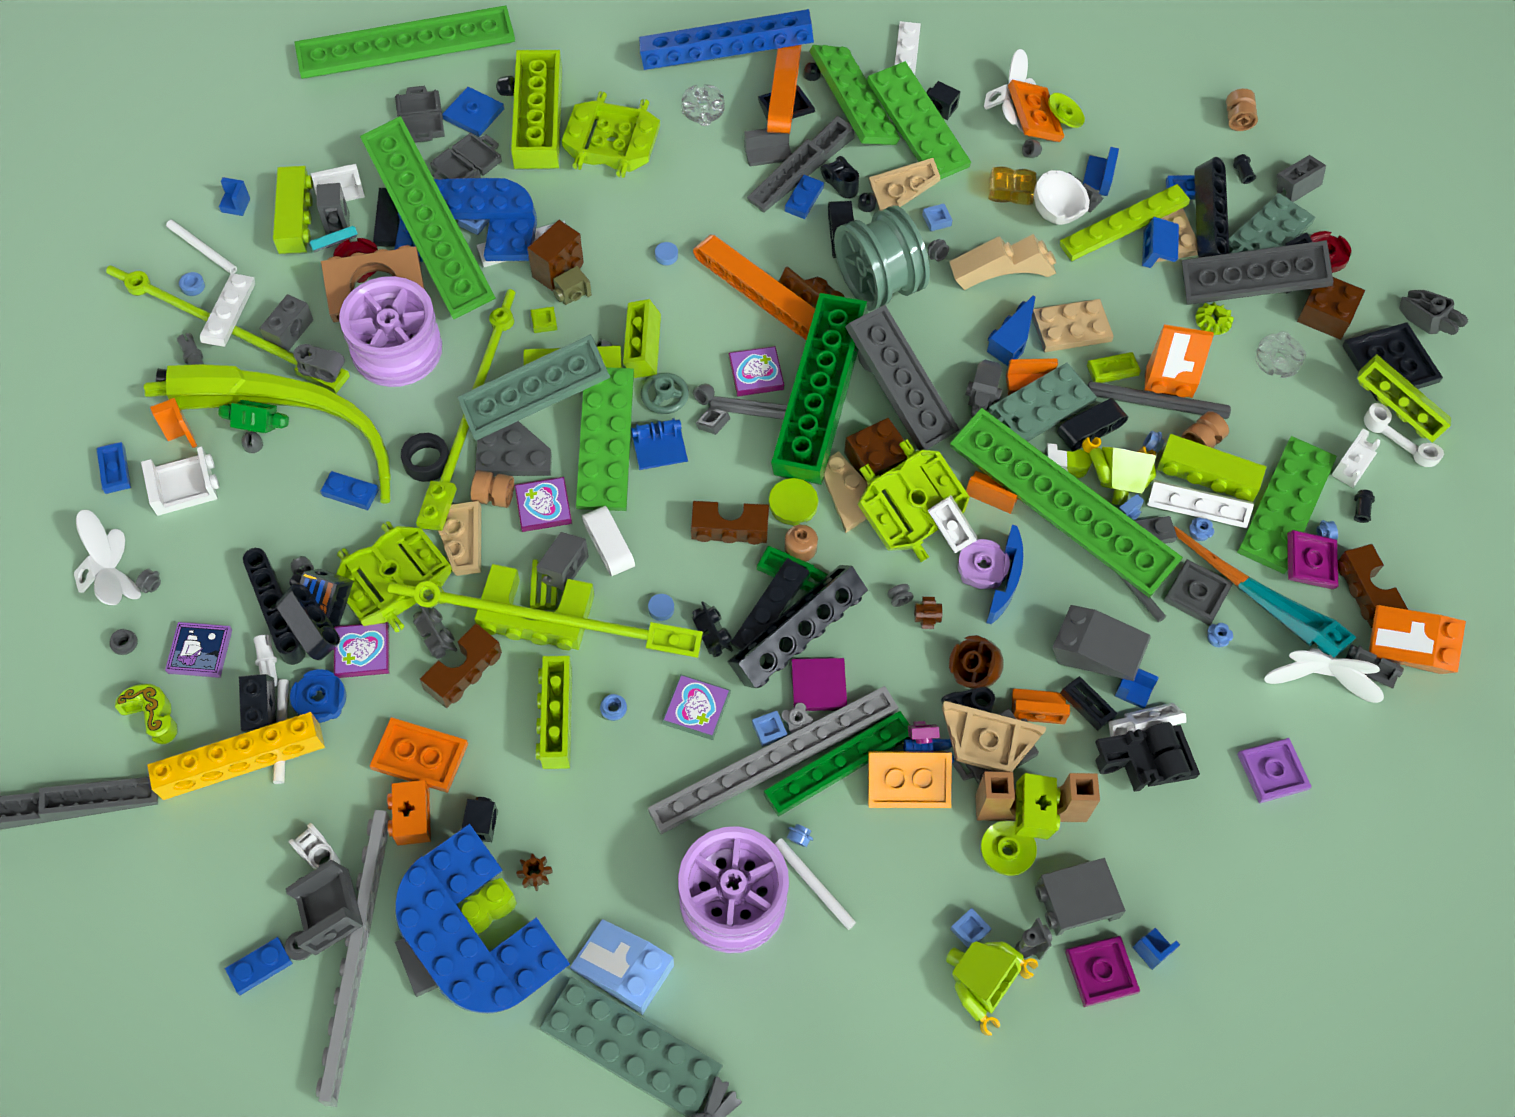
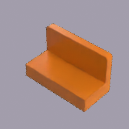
M1011 359L1006 372L1008 396L1056 369L1058 359Z
M175 398L150 407L154 418L168 441L186 435L192 448L197 447L190 426Z
M975 471L968 481L966 492L970 497L1007 513H1012L1018 500L1016 494L1009 492L988 475Z
M1013 689L1012 713L1017 720L1026 718L1027 721L1065 725L1070 715V704H1066V699L1059 692Z

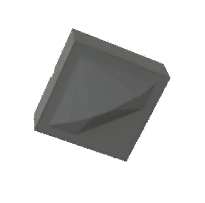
M710 407L696 422L699 430L716 435L731 418L728 412Z

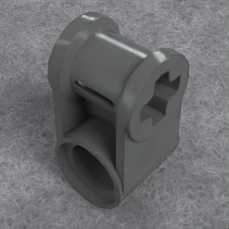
M310 344L299 345L293 353L295 360L298 362V371L302 375L318 378L330 383L336 381L345 362L344 357L340 353Z

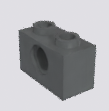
M318 184L317 209L326 235L350 227L349 210L341 184Z
M287 294L259 329L264 340L289 351L312 323L313 317L306 302Z

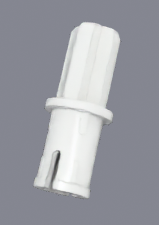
M265 635L254 637L257 654L255 664L259 666L260 674H268L274 678L276 687L278 685L275 668L277 658L273 654L271 636L266 635V639Z

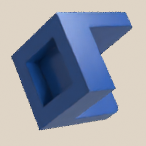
M222 177L221 184L225 194L219 205L221 213L243 216L250 201L244 181Z
M1138 669L1134 681L1121 679L1115 697L1140 708H1145L1159 677Z
M1154 928L1132 948L1153 970L1180 946V943L1176 940L1170 944Z

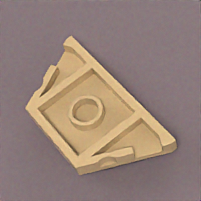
M944 701L942 705L956 761L997 772H1012L1046 731L1044 726Z

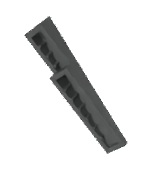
M837 116L812 141L807 139L747 197L748 201L762 212H766L795 188L803 175L809 176L853 140L855 136L852 126Z
M150 777L45 787L39 788L38 793L0 796V830L158 805V795L151 788Z

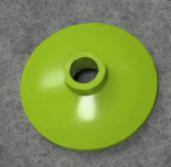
M1062 93L1050 95L1048 105L1060 123H1064L1072 128H1079L1084 124V114L1075 101Z
M1000 821L990 826L984 833L981 840V853L984 861L992 870L1002 875L1015 876L1024 873L1032 866L1037 855V845L1033 837L1015 835V822ZM1005 847L1010 848L1012 854L1005 855L1002 849Z

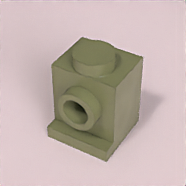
M578 266L554 278L555 289L553 293L556 299L565 305L579 300L584 295L587 297L592 296L590 281Z

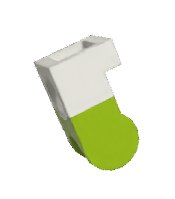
M1047 443L1044 450L1046 456L1076 478L1084 477L1092 464L1090 454L1082 449L1074 452L1057 450V444Z

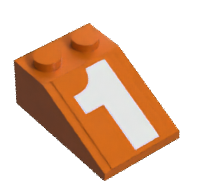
M1164 324L1146 366L1144 390L1153 391L1158 394L1165 393L1183 398H1193L1200 383L1214 332Z
M1377 605L1369 652L1377 655L1376 659L1381 660V658H1384L1393 663L1398 662L1401 665L1438 674L1458 673L1466 621L1444 615Z

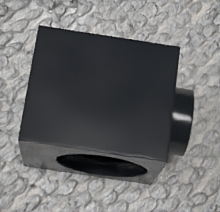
M937 81L933 88L930 87L927 90V95L942 118L948 120L958 108L961 91L940 81Z
M476 797L475 800L467 799L461 829L470 824L482 842L492 843L498 815L495 802L486 797Z

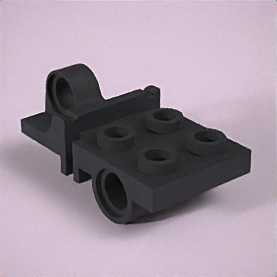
M1163 722L1151 726L1146 731L1141 732V729H1137L1133 733L1131 730L1124 735L1100 738L1095 741L1099 751V756L1095 762L1100 774L1113 773L1125 767L1134 792L1141 791L1146 785L1151 787L1190 780L1200 775L1181 725L1172 726L1171 722Z

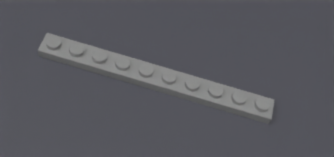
M884 686L648 807V812L660 834H663L898 712L899 707Z
M375 810L373 819H369L367 825V835L370 837L368 846H364L362 851L363 873L358 874L356 889L359 891L357 904L363 926L345 938V946L348 947L346 958H342L340 964L342 981L341 986L336 988L334 994V1005L337 1007L335 1017L330 1018L328 1025V1035H331L329 1047H325L322 1056V1065L325 1066L323 1078H319L316 1086V1096L319 1097L318 1101L324 1106L337 1107L388 838V820H391L387 812L382 810Z

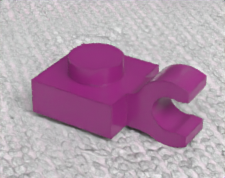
M914 721L913 725H908V736L911 739H916L918 744L932 743V738H940L939 727L936 724H926L925 721Z

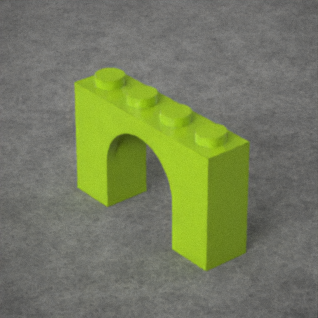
M492 564L481 599L513 605L520 582L518 570ZM567 579L560 605L555 613L588 619L595 596L593 584ZM477 609L475 616L476 624L490 635H505L511 640H530L537 645H555L567 651L580 649L585 631L583 628L540 620H528L518 616Z

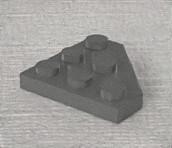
M519 421L477 440L475 473L477 470L492 472L494 476L498 474L509 476H551V449Z

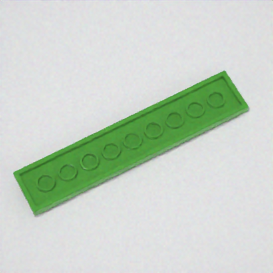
M507 5L299 40L294 41L299 72L301 78L304 79L515 42V36Z
M399 116L361 135L360 138L453 320L496 299L402 117Z
M983 408L976 413L950 443V447L1006 490L1016 494L1019 500L1150 598L1182 561L1183 557Z

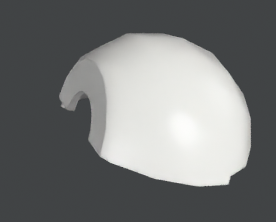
M1051 170L1042 174L1035 185L1034 201L1037 211L1045 220L1056 225L1070 223L1083 216L1089 209L1090 200L1087 190L1071 174Z

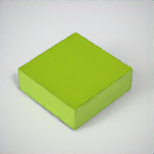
M554 306L530 310L534 333L557 330Z

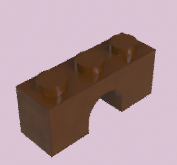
M693 501L691 539L700 542H708L710 540L723 541L725 543L748 542L752 545L767 543L769 505L744 503L743 513L738 519L726 520L719 515L718 502Z
M1373 544L1347 550L1338 560V571L1345 578L1349 586V592L1356 599L1361 609V615L1367 620L1370 628H1373L1377 605L1408 610L1396 587L1380 589L1372 583L1371 578L1375 577L1384 566Z
M478 624L472 626L457 641L461 653L467 657L461 666L450 668L438 660L420 678L423 689L445 708H448L452 703L458 702L463 696L464 691L471 684L473 685L479 681L482 672L489 665L493 666L500 659L502 650L499 641Z

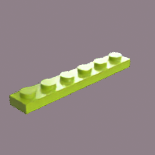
M1176 184L1061 239L1060 247L1072 262L1148 225L1153 217L1161 219L1188 206L1190 199L1180 186Z

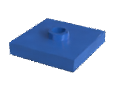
M467 87L446 109L442 116L443 120L480 137L502 113L504 104L471 87Z

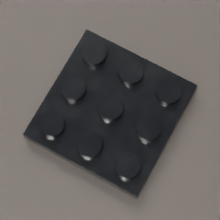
M1408 322L1347 339L1342 345L1358 372L1377 354L1417 389L1440 383L1443 378ZM1370 390V392H1371L1372 395L1374 396L1375 400H1376V401H1379V400L1377 399V395L1374 394V393Z

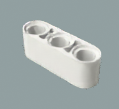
M606 506L582 515L585 528L611 577L635 567L632 554Z

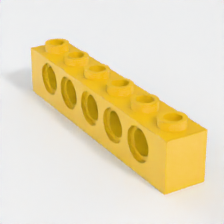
M309 712L147 764L151 788L159 797L166 800L274 765L278 761H286L323 749L325 744L320 724L314 715Z

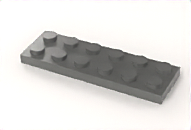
M1327 240L1182 260L1187 305L1333 286Z
M886 305L845 326L919 451L929 449L960 430Z

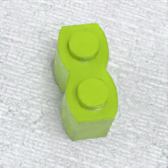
M498 878L487 883L478 895H472L462 900L457 907L478 935L485 931L493 920L501 919L508 915L515 908L517 902L503 878Z

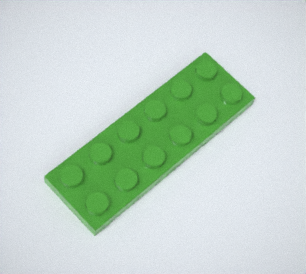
M812 45L809 52L860 142L865 144L897 145L900 137L850 50L843 46Z
M906 61L868 76L867 82L918 162L934 158L940 174V180L970 167L971 161Z
M606 367L611 378L583 390L576 509L596 510L606 506L610 511H627L634 368Z
M1291 436L1237 553L1285 574L1288 570L1287 533L1292 530L1305 531L1337 456Z

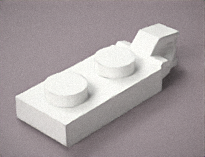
M1174 703L1126 713L1124 714L1125 718L1109 721V731L1112 737L1124 735L1131 730L1133 733L1137 729H1141V732L1146 731L1151 726L1163 722H1171L1172 726H1176L1177 724L1186 723V714Z

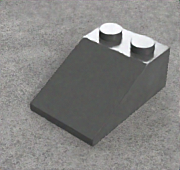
M1070 605L1052 648L1060 665L1134 681L1151 636L1095 609Z

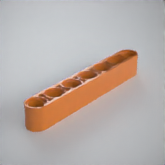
M801 45L778 48L768 112V133L790 134Z
M710 234L693 249L694 256L700 263L800 337L807 340L815 312L814 307L715 235Z

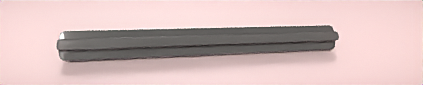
M1092 381L1087 385L1095 396L1100 398H1113L1117 401L1203 415L1210 411L1219 414L1223 419H1228L1231 413V407L1225 404L1158 394Z

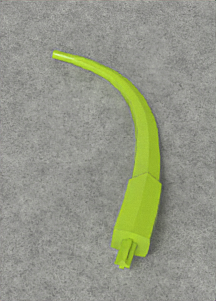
M204 364L168 365L166 381L144 384L146 397L167 396L169 400L175 398L181 410L219 408L221 405L236 403L243 399L266 404L305 407L342 418L359 429L368 439L377 460L380 480V502L383 504L390 503L391 474L388 454L382 436L373 422L353 403L326 388L273 374L240 370L236 366Z

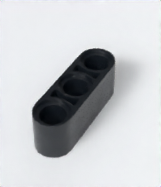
M852 201L828 202V220L833 258H836L834 238L837 228L854 221Z
M1110 398L1067 420L1058 428L1057 433L1071 451H1076L1082 448V443L1087 437L1090 438L1092 443L1095 437L1101 438L1120 428L1127 422L1128 415L1113 398Z
M294 583L276 601V607L311 658L315 660L324 659L340 643L339 634L311 592L304 585Z

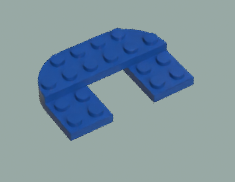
M506 178L434 179L455 220L490 219L484 250L485 261H529L527 248L535 240L537 215L532 198L524 187ZM398 212L400 224L394 250L405 245L415 247ZM418 252L420 262H424L420 253Z
M469 824L425 856H421L410 866L398 888L395 914L403 939L425 967L441 993L454 1005L464 1010L490 1014L502 1012L516 1006L564 970L570 963L537 917L489 952L457 907V904L503 870Z

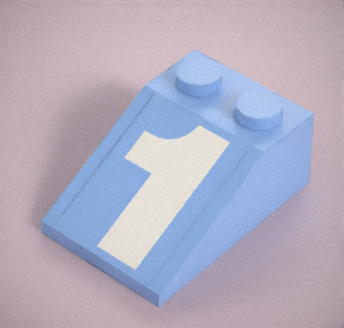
M602 919L570 966V969L643 1015L674 967V959L652 943Z

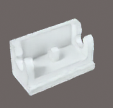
M356 164L311 173L316 194L318 184L340 183L346 201L365 197Z
M1364 428L1331 475L1354 488L1377 454L1375 451L1380 445L1379 439H1376L1373 444L1366 440L1369 431Z

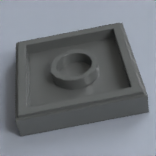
M1187 559L1166 595L1164 602L1210 626L1233 583Z

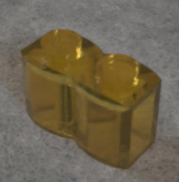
M1004 166L993 167L989 177L988 199L1001 203L1033 204L1036 172L1028 169L1013 170Z

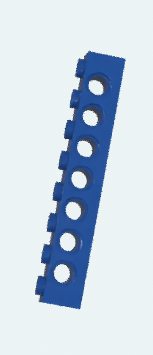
M806 9L640 36L639 42L643 68L647 70L814 43L810 11Z

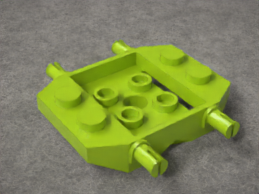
M599 91L596 101L574 105L562 138V147L574 158L573 168L577 169L578 167V170H581L583 163L590 165L606 164L613 169H617L616 175L618 177L624 178L626 171L632 172L649 162L660 129V119L647 111L649 105L647 99H645V102L644 99H641L639 107L636 109L604 103L607 94L604 91L603 93ZM598 119L589 147L585 149L594 120ZM611 137L616 138L614 141H608V140H607L608 138H611Z
M907 439L899 444L906 454L907 460L882 476H876L869 464L859 470L867 480L868 486L857 505L888 551L911 549L920 562H923L930 556L921 544L924 543L923 540L939 530L928 510L951 495L961 512L964 513L970 497L939 451H915ZM884 489L913 532H908L882 493ZM913 492H917L922 496V504H915L912 501L911 495Z
M387 521L386 525L383 523L381 526L385 534L380 536L373 546L359 549L351 555L345 548L342 549V552L338 551L337 556L341 559V563L336 574L354 581L347 605L363 626L388 622L395 632H400L398 627L403 630L404 624L397 615L417 602L414 597L389 593V583L393 582L416 587L423 581H431L438 584L442 592H444L442 586L451 574L452 567L422 528L396 526L394 528L391 522ZM399 544H400V546L404 549V551L407 553V555L411 558V560L415 563V565L418 567V569L422 572V574H423L424 576H422V575L420 574V572L417 570V568H416V567L413 565V563L409 560V558L406 556V554H405V553L402 551V549L399 547ZM390 567L397 568L391 575L384 574ZM360 569L384 601L380 603L356 570ZM428 590L425 593V597L433 594V591Z

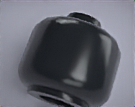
M506 76L498 79L496 88L499 95L514 96L515 78L513 76Z

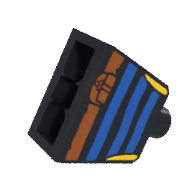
M323 569L305 571L303 574L295 573L290 579V586L294 583H300L307 587L333 627L340 625L354 581Z

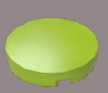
M790 478L780 481L772 488L768 504L776 520L783 524L795 526L805 521L808 522L817 512L819 500L817 492L811 484L802 479Z

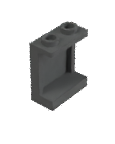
M1105 857L1043 874L1035 886L1037 897L1040 902H1044L1047 910L1045 913L1046 922L1050 929H1054L1056 936L1062 935L1066 930L1108 919L1109 922L1120 919L1126 911Z
M333 860L321 864L319 868L299 878L295 883L286 888L287 895L297 901L304 931L296 936L297 945L299 948L315 956L363 926L349 870Z

